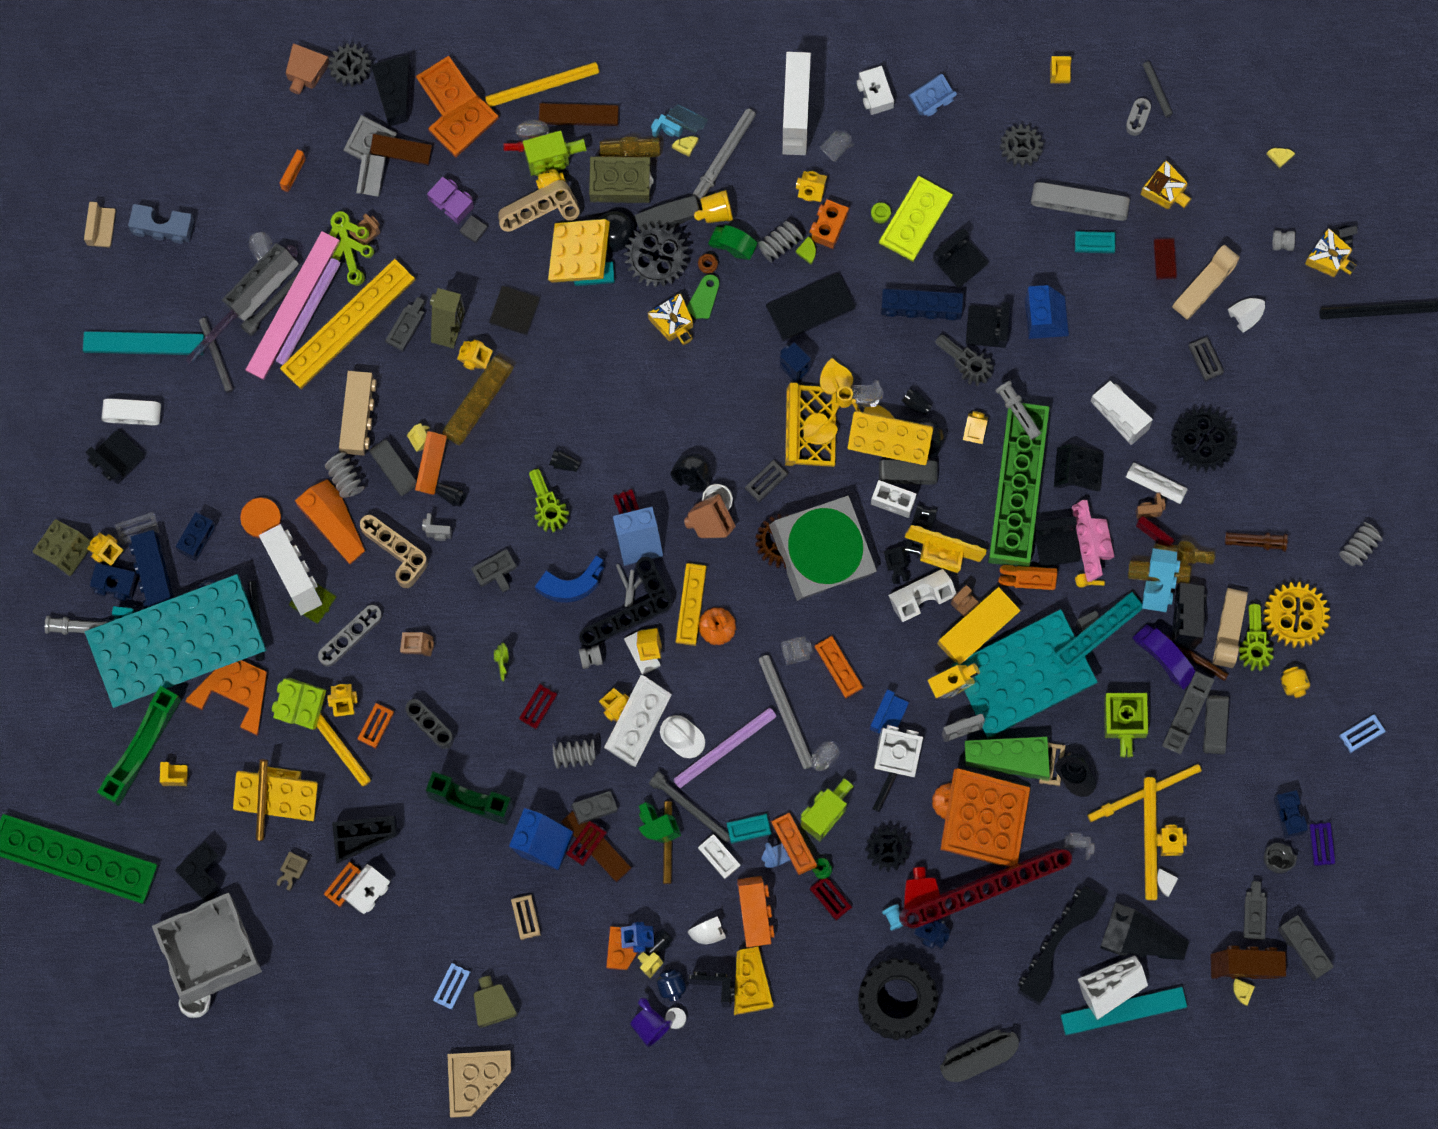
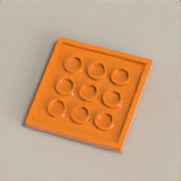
M958 768L954 769L940 850L1006 867L1018 864L1030 787Z

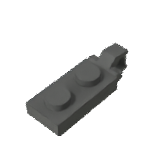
M417 297L412 306L408 304L407 307H404L385 340L387 344L404 352L423 319L424 312H422V309L426 304L423 299Z
M1252 881L1251 892H1246L1243 939H1265L1267 898H1265V893H1261V882Z

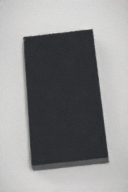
M839 272L766 305L783 341L856 308Z

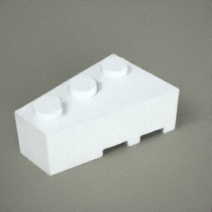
M1109 381L1092 396V404L1130 445L1150 429L1153 419L1125 395L1116 383L1113 384Z
M1136 956L1078 979L1084 1000L1097 1020L1148 986L1143 967Z

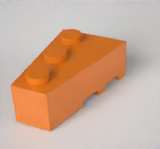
M762 876L737 879L746 947L771 944V938H774L773 925L769 926L768 918L772 917L771 907L766 905L765 897H769L768 885L763 884Z

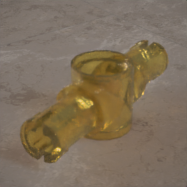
M1180 541L1178 545L1172 546L1155 544L1153 547L1155 549L1177 552V560L1180 561L1181 568H1186L1190 563L1195 564L1196 562L1212 565L1215 561V553L1213 551L1198 550L1189 541Z

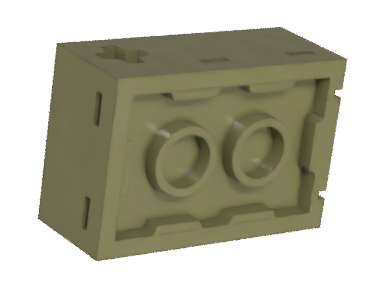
M590 157V202L650 203V188L653 184V178L650 173V157Z

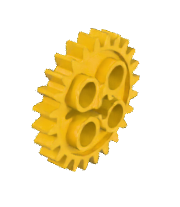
M1290 582L1288 589L1283 584L1281 591L1275 589V596L1270 595L1268 597L1271 602L1265 603V606L1269 609L1263 611V614L1268 615L1263 621L1270 623L1266 630H1273L1271 637L1279 636L1277 642H1280L1282 639L1285 640L1284 646H1287L1289 642H1292L1293 648L1296 647L1297 643L1303 648L1305 642L1310 646L1312 645V638L1318 641L1320 639L1318 634L1324 635L1325 633L1322 628L1329 626V624L1324 622L1330 619V616L1325 615L1330 610V608L1324 607L1327 600H1320L1323 594L1316 595V588H1313L1311 591L1308 590L1309 584L1301 588V582H1298L1296 587ZM1296 598H1299L1298 615L1300 617L1297 620V632H1294L1296 616L1293 613L1296 610ZM1282 601H1290L1292 603V607L1285 608L1282 604ZM1309 602L1312 605V610L1304 609L1303 603ZM1288 620L1291 627L1284 628L1281 625V621ZM1308 622L1311 625V629L1304 630L1301 623Z

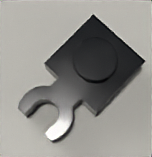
M905 546L884 551L888 571H894L892 575L893 583H900V575L903 578V582L909 581V574L904 569V567L909 566Z

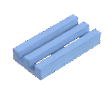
M1374 714L1342 733L1339 737L1343 740L1344 745L1347 746L1349 753H1352L1386 731ZM1371 721H1374V725L1370 726L1369 728L1365 729L1364 731L1360 732L1359 734L1355 735L1349 740L1347 739L1346 736L1350 735L1351 733L1355 732L1356 730L1360 729L1361 727L1365 726ZM1378 727L1379 731L1367 737L1354 746L1351 745L1352 742L1356 741L1357 739L1361 738L1362 736L1366 735L1367 733L1371 732L1372 730Z
M451 963L433 1001L453 1010L471 972ZM456 970L457 972H456V974H455V976H454V978H453V980H452V982H451V984H450V986H449V988H448V990H447V992H446V994H445L443 1000H440V997H441V995H442V993H443V991H444V989H445V987H446V985H447V983H448V981H449V979H450V977H451L453 971ZM462 973V974H464V976H463V978H462V980H461V982H460V984H459V986H458V988H457V990H456V992H455V994H454V996H453V998H452L450 1004H448V1003H446V1002H447V1000H448V998H449V996H450V994H451V992H452V990H453V988H454V986H455V984H456V982H457V980H458L460 974Z

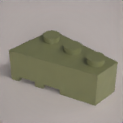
M437 288L436 294L433 293L430 300V305H432L431 343L454 349L465 314L462 296L459 293Z

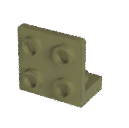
M55 519L34 548L33 553L54 564L66 575L71 576L89 551L87 548L91 541L79 531Z

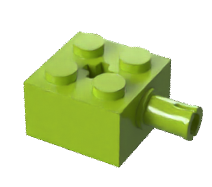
M561 131L523 141L531 176H538L540 173L550 169L563 170L566 166H569L568 157L571 154L586 151L584 139L566 143Z
M1106 693L1104 696L1105 738L1120 739V757L1125 758L1126 749L1127 758L1133 757L1132 739L1146 738L1148 735L1147 693ZM1124 712H1127V716H1130L1128 719L1122 716Z
M843 778L842 782L833 792L829 789L825 792L820 791L814 799L813 807L810 808L808 806L801 814V827L821 842L846 812L847 804L843 801V798L854 786Z

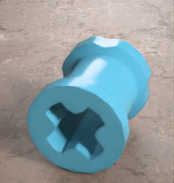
M899 904L882 911L891 925V931L903 926L899 921Z

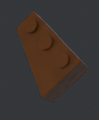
M1227 946V950L1211 954V979H1218L1220 977H1231V979H1238V977L1279 979L1286 977L1285 952L1278 951V948L1274 947L1265 948V951L1259 950V947H1246V950H1240V946Z

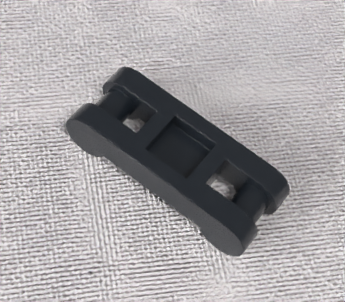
M918 504L912 525L921 526L931 531L937 509L931 508L929 510L923 508V505ZM920 517H928V521L920 520ZM907 539L905 546L907 555L911 553L918 555L917 557L920 558L923 544L921 543L920 548L912 546L913 540Z

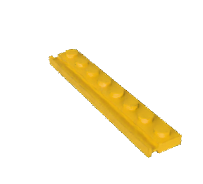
M394 259L282 365L280 370L299 389H302L415 281V278Z

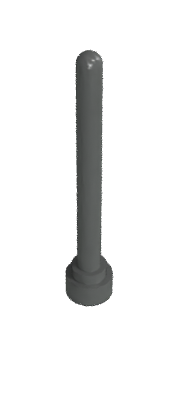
M299 271L252 319L249 318L240 325L249 336H252L257 331L258 324L287 295Z
M658 771L649 785L654 789H662L726 842L730 841L729 834L666 783L667 780L661 772Z

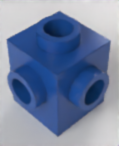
M634 922L632 926L621 927L622 948L633 949L634 953L646 952V948L654 947L653 926H644V922Z

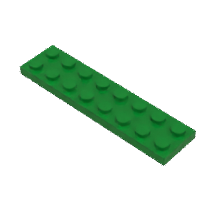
M2 814L0 820L1 858L143 905L145 904L158 869L157 864Z

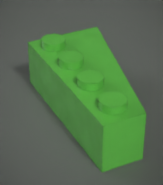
M1047 737L965 741L966 766L999 771L1010 775L1015 774L1031 779L1035 778L1049 781L1050 779Z

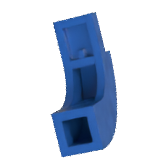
M595 556L586 571L574 580H561L545 571L536 584L535 590L545 598L556 602L568 603L581 600L590 595L599 586L595 576L598 578L603 572V560Z

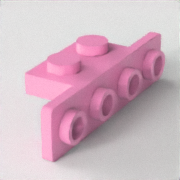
M1082 500L1072 506L1073 516L1076 517V531L1086 579L1088 582H1092L1103 575L1100 559L1110 560L1114 558L1107 519L1091 518L1088 501Z

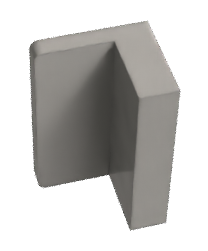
M363 154L356 193L380 196L386 157Z

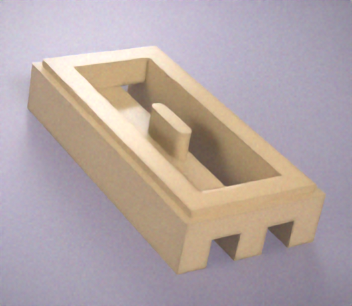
M1048 743V748H1052L1049 768L1050 779L1049 781L1039 780V783L1060 786L1061 778L1057 774L1056 780H1052L1056 749H1060V759L1064 757L1065 745Z
M527 895L511 899L520 940L541 936L532 896ZM526 900L529 902L535 932L531 931L524 902ZM518 902L521 904L527 934H523L516 904Z

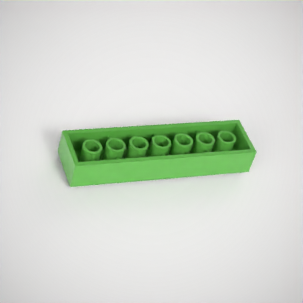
M1022 403L1039 431H1041V434L1030 440V437L1019 423L1011 408L1007 410L988 563L1013 565L1015 567H1029L1049 406Z

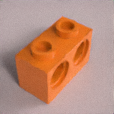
M826 200L824 205L821 204L817 212L819 219L817 223L813 222L809 232L812 234V241L834 249L847 219L849 208L830 200ZM835 212L837 216L830 218L827 216V213ZM822 229H827L830 233L824 236L819 232Z

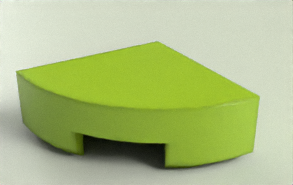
M808 236L796 250V254L812 265L816 249L812 239Z

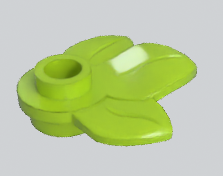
M501 643L494 650V661L498 662L502 681L505 680L504 674H506L504 663H508L509 659L508 648L505 643Z

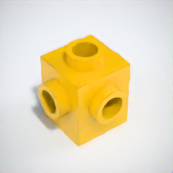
M804 171L802 178L798 177L796 189L799 190L798 197L806 201L821 202L827 176L820 175L814 171Z
M473 340L472 342L464 341L460 347L457 360L464 363L463 366L470 370L475 368L486 369L493 350L478 340Z
M98 533L91 540L87 548L92 553L91 558L101 564L103 561L110 566L123 551L116 544L118 541L109 534L104 536L101 533Z
M338 684L331 686V695H327L329 707L333 708L334 717L354 714V704L358 703L357 692L352 691V685Z
M613 688L599 700V703L606 710L603 712L604 715L611 722L613 720L617 722L629 697L626 694L622 695Z
M1165 825V828L1160 830V834H1157V846H1160L1161 856H1182L1184 853L1183 846L1187 845V836L1183 834V828H1177V825Z

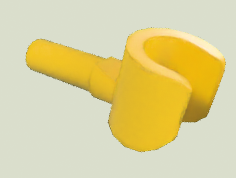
M1079 574L1075 577L1076 585L1079 588L1088 585L1104 586L1105 581L1101 580L1088 582L1086 574Z

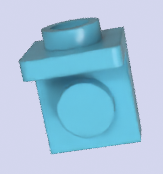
M661 114L659 119L656 118L651 126L652 135L657 138L661 129L672 137L674 135L680 137L683 132L682 124Z

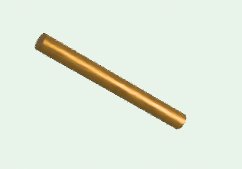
M261 759L259 762L256 840L258 841L264 840L268 769V760Z
M671 801L664 802V815L672 816ZM672 841L664 843L663 884H671Z

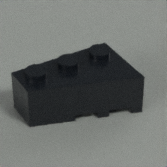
M409 54L371 65L389 127L408 122L411 69Z
M1180 582L1176 588L1171 641L1177 647L1195 650L1202 643L1204 638V605L1206 603L1204 586Z
M396 816L332 822L336 864L397 837Z

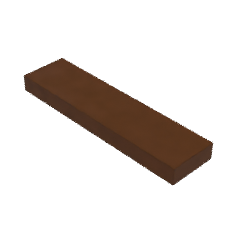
M539 103V124L618 126L619 107L618 105Z
M573 811L561 821L566 828L574 832L573 836L576 839L588 824L586 822L579 825ZM590 828V830L587 832V834L580 842L581 845L585 843V841L590 836L594 828ZM597 832V834L595 835V837L592 839V841L590 842V844L587 846V848H586L587 851L590 849V847L593 845V843L595 842V840H596V839L598 838V836L600 835L599 832ZM604 838L591 855L616 883L632 869Z

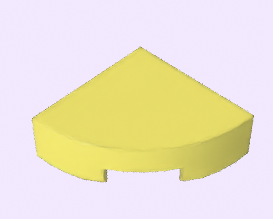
M689 136L678 139L673 143L672 148L690 157L699 138Z
M1273 148L1267 152V155L1281 168L1294 157L1295 153L1287 148Z
M1235 978L1233 983L1234 994L1239 1002L1248 1006L1255 986Z

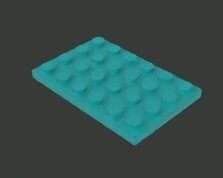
M1062 610L972 654L961 664L968 667L975 663L979 668L980 674L973 677L975 684L964 691L976 716L983 714L985 719L983 730L987 738L1098 683L1086 657H1083L1064 674L1051 659L1055 653L1075 638ZM956 662V663L952 664V667H954V666H956V665H959V664Z

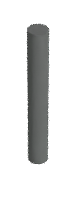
M1145 62L1143 64L1144 70L1165 117H1170L1173 113L1151 63Z

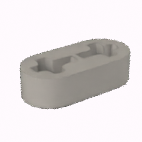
M1137 99L1133 104L1126 123V131L1130 135H1139L1144 129L1151 110V104L1147 99ZM1142 104L1145 105L1144 109L1146 110H1143L1142 114L1140 115L1138 114L1139 107ZM1135 119H1138V127L1136 130L1132 129L1131 124H1134Z

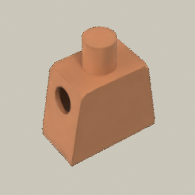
M293 43L286 69L287 79L292 81L289 90L295 94H300L304 86L313 89L327 70L328 65H330L328 56Z
M720 494L697 503L688 512V517L684 520L686 528H694L700 538H725L736 527Z

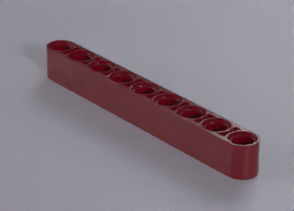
M1052 849L901 911L899 921L905 927L918 928L1064 869L1071 864L1072 855L1064 849ZM1062 853L1063 861L1059 864L1057 856ZM1043 860L1045 867L1040 871L1038 864ZM1022 868H1025L1026 870V876L1024 878L1020 877V871ZM1006 875L1008 878V882L1005 886H1003L1001 884V879L1003 876ZM985 883L989 885L987 893H984L982 890ZM969 890L970 899L965 901L964 893ZM948 898H950L952 900V905L950 908L947 909L945 907V901ZM931 905L933 907V913L932 915L928 916L926 914V909L928 906ZM910 913H913L914 921L909 924L907 917Z

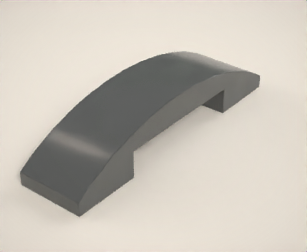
M1195 672L1163 742V747L1181 755L1214 679Z

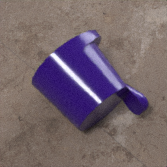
M640 998L638 1004L643 1010L635 1016L630 1025L645 1045L650 1047L665 1035L673 1022L671 1020L666 1021L651 1008L646 998Z

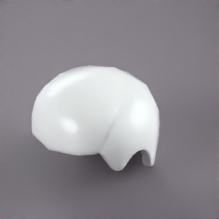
M721 484L708 486L703 492L702 501L720 494L727 510H729L733 502L731 491Z
M208 995L188 1005H184L180 999L179 1008L189 1018L201 1017L209 1010L211 996Z

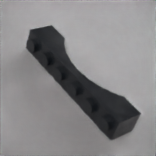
M1084 886L1082 890L1077 889L1072 897L1075 900L1072 907L1067 905L1061 915L1064 918L1060 925L1058 923L1055 924L1050 932L1053 935L1050 942L1045 940L1039 950L1042 952V955L1039 959L1034 958L1028 968L1032 971L1028 977L1023 976L1017 985L1020 987L1018 993L1040 1006L1051 988V962L1059 942L1074 927L1094 919L1106 898L1087 886Z

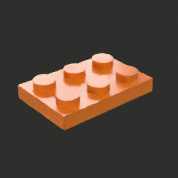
M449 56L416 76L418 82L444 120L449 119L479 100Z
M478 95L479 100L447 120H444L441 116L428 128L429 132L455 158L499 119V116Z

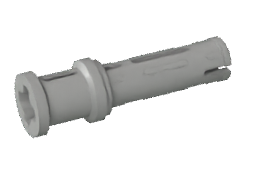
M1008 381L997 388L996 392L997 394L1000 393L1006 403V408H1011L1019 423L1030 437V440L1038 437L1041 431H1039L1022 405L1021 396L1016 394L1011 386V381Z
M47 615L45 619V634L50 632H59L63 635L69 634V632L85 633L84 631L108 622L70 620L68 617L51 618Z

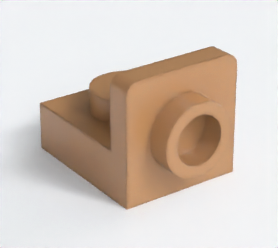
M364 214L363 220L357 226H362L369 230L368 238L362 240L356 236V233L349 231V234L355 241L362 245H367L380 234L378 227L380 224L373 216L369 217L367 214ZM365 230L360 232V236L365 234Z
M1156 493L1154 497L1155 505H1152L1151 502H1146L1137 506L1136 519H1140L1142 516L1145 518L1161 517L1163 510H1165V499L1161 498L1160 493Z
M967 585L951 602V605L964 617L979 605V602L971 595L972 590Z
M402 632L400 653L432 655L434 648L433 636L423 632Z

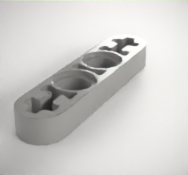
M369 605L319 651L318 658L321 664L327 667L334 665L381 621L382 613L380 609L375 605ZM369 611H377V618H370L367 621V623L370 625L367 627L364 621L361 620V618L364 617V620H366L367 618H369ZM355 624L363 626V631L360 634L352 632V627ZM340 638L348 639V645L345 648L337 646V641ZM334 645L335 649L340 653L337 655L336 652H333L331 654L332 660L326 659L324 661L325 657L323 654H330L333 651L331 646Z

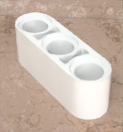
M104 399L101 420L108 423L159 425L161 403L141 400Z

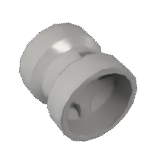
M1274 230L1273 250L1279 251L1283 248L1287 251H1294L1295 232L1287 231L1282 233L1281 231Z
M599 645L592 646L591 649H579L583 669L589 668L590 665L594 664L596 666L603 665Z

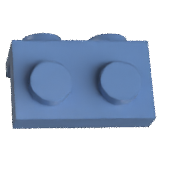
M943 74L937 75L908 94L919 115L924 116L933 115L938 111L937 108L939 106L950 104L954 101L953 97L957 95L956 91H952Z

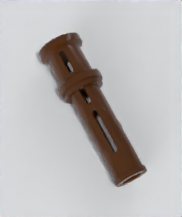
M1226 532L1225 545L1263 547L1266 551H1269V549H1281L1283 552H1286L1288 534L1282 536L1271 535L1268 532L1264 535Z

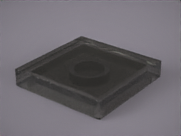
M502 285L489 323L528 335L540 302V297Z

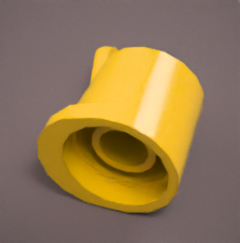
M724 190L701 198L703 210H698L694 213L696 220L700 221L705 218L706 223L732 221L733 216L727 191Z

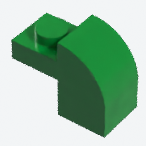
M725 225L724 228H715L708 245L712 248L727 250L735 258L750 260L758 242L745 232Z
M646 802L639 805L641 811L639 816L645 824L639 827V830L645 837L656 842L665 843L681 836L675 817L666 814L658 818L653 805Z

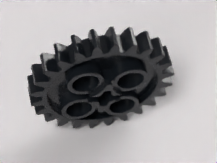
M659 222L656 223L655 228L652 227L651 223H648L647 230L641 226V233L636 230L634 231L636 238H628L632 245H625V247L630 249V252L624 253V255L630 256V259L626 260L625 263H631L632 265L628 268V271H635L632 276L633 278L638 275L640 276L639 283L645 279L646 286L653 282L654 287H657L658 282H661L664 287L665 280L672 284L673 276L679 279L678 271L684 273L681 265H688L683 260V258L689 257L688 254L684 253L688 246H682L685 239H678L681 233L674 234V227L667 230L666 223L663 228H660ZM647 237L655 239L654 247H646L644 241ZM665 243H672L675 250L673 253L668 254L664 251ZM640 248L655 252L658 249L660 250L659 254L672 257L674 261L660 257L654 260L653 255L640 252ZM641 256L649 258L650 264L647 267H642L639 264ZM660 262L668 264L669 270L666 273L658 270Z
M1203 407L1200 408L1199 413L1192 409L1191 415L1185 412V419L1180 417L1178 419L1179 424H1175L1173 427L1176 431L1171 433V436L1175 437V439L1171 440V444L1176 446L1172 451L1179 452L1176 459L1183 458L1182 465L1187 462L1189 463V470L1196 466V472H1199L1201 467L1205 473H1207L1209 467L1215 471L1216 465L1222 468L1224 465L1223 461L1228 463L1230 460L1228 456H1233L1234 454L1231 449L1236 448L1237 444L1233 443V441L1237 439V436L1231 434L1235 432V428H1229L1231 421L1224 422L1226 415L1218 417V410L1211 414V408L1208 409L1207 413L1204 412ZM1205 423L1208 429L1201 430L1197 424ZM1212 427H1215L1216 430L1209 435L1207 441H1204L1198 450L1192 453V450L1199 444L1200 439H1203ZM1216 435L1220 436L1223 442L1217 443L1213 440V437ZM1191 437L1195 443L1187 444L1184 439ZM1206 450L1210 456L1207 458L1202 457L1200 451Z

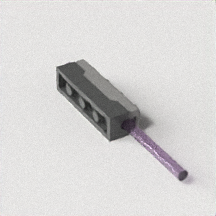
M276 243L222 299L223 303L231 311L185 358L188 364L191 365L233 319L238 317L245 321L251 317L253 312L267 300V297L281 285L284 279L293 273L294 269L299 265L295 260L298 255L296 247L288 245L284 248Z

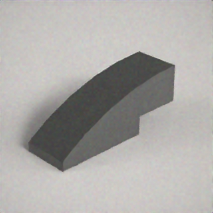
M692 196L646 210L635 215L640 233L641 226L647 230L648 223H651L652 227L655 228L657 222H659L660 228H663L666 223L668 230L693 219L694 213L700 210L696 197Z

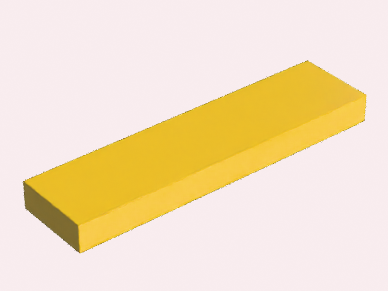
M686 563L676 635L677 644L696 646L706 565Z

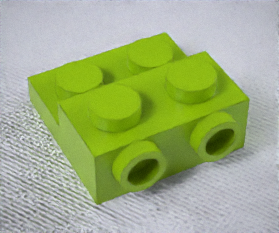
M284 678L277 687V692L280 693L278 701H275L272 705L273 718L290 724L295 723L312 730L316 729L326 690L292 678Z

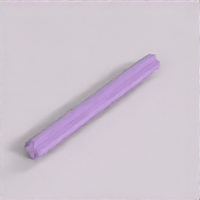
M330 259L276 358L277 363L284 365L289 360L340 266L338 260Z
M771 708L765 710L675 777V784L679 788L683 787L776 717L775 712Z

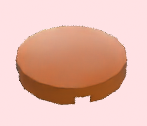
M252 499L246 503L241 511V525L246 533L252 537L260 538V534L280 525V510L269 499Z

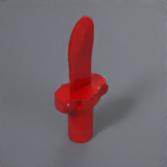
M523 142L503 143V150L523 152Z

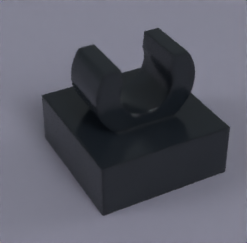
M1345 224L1330 228L1347 245L1353 243L1351 235L1358 234L1356 225Z

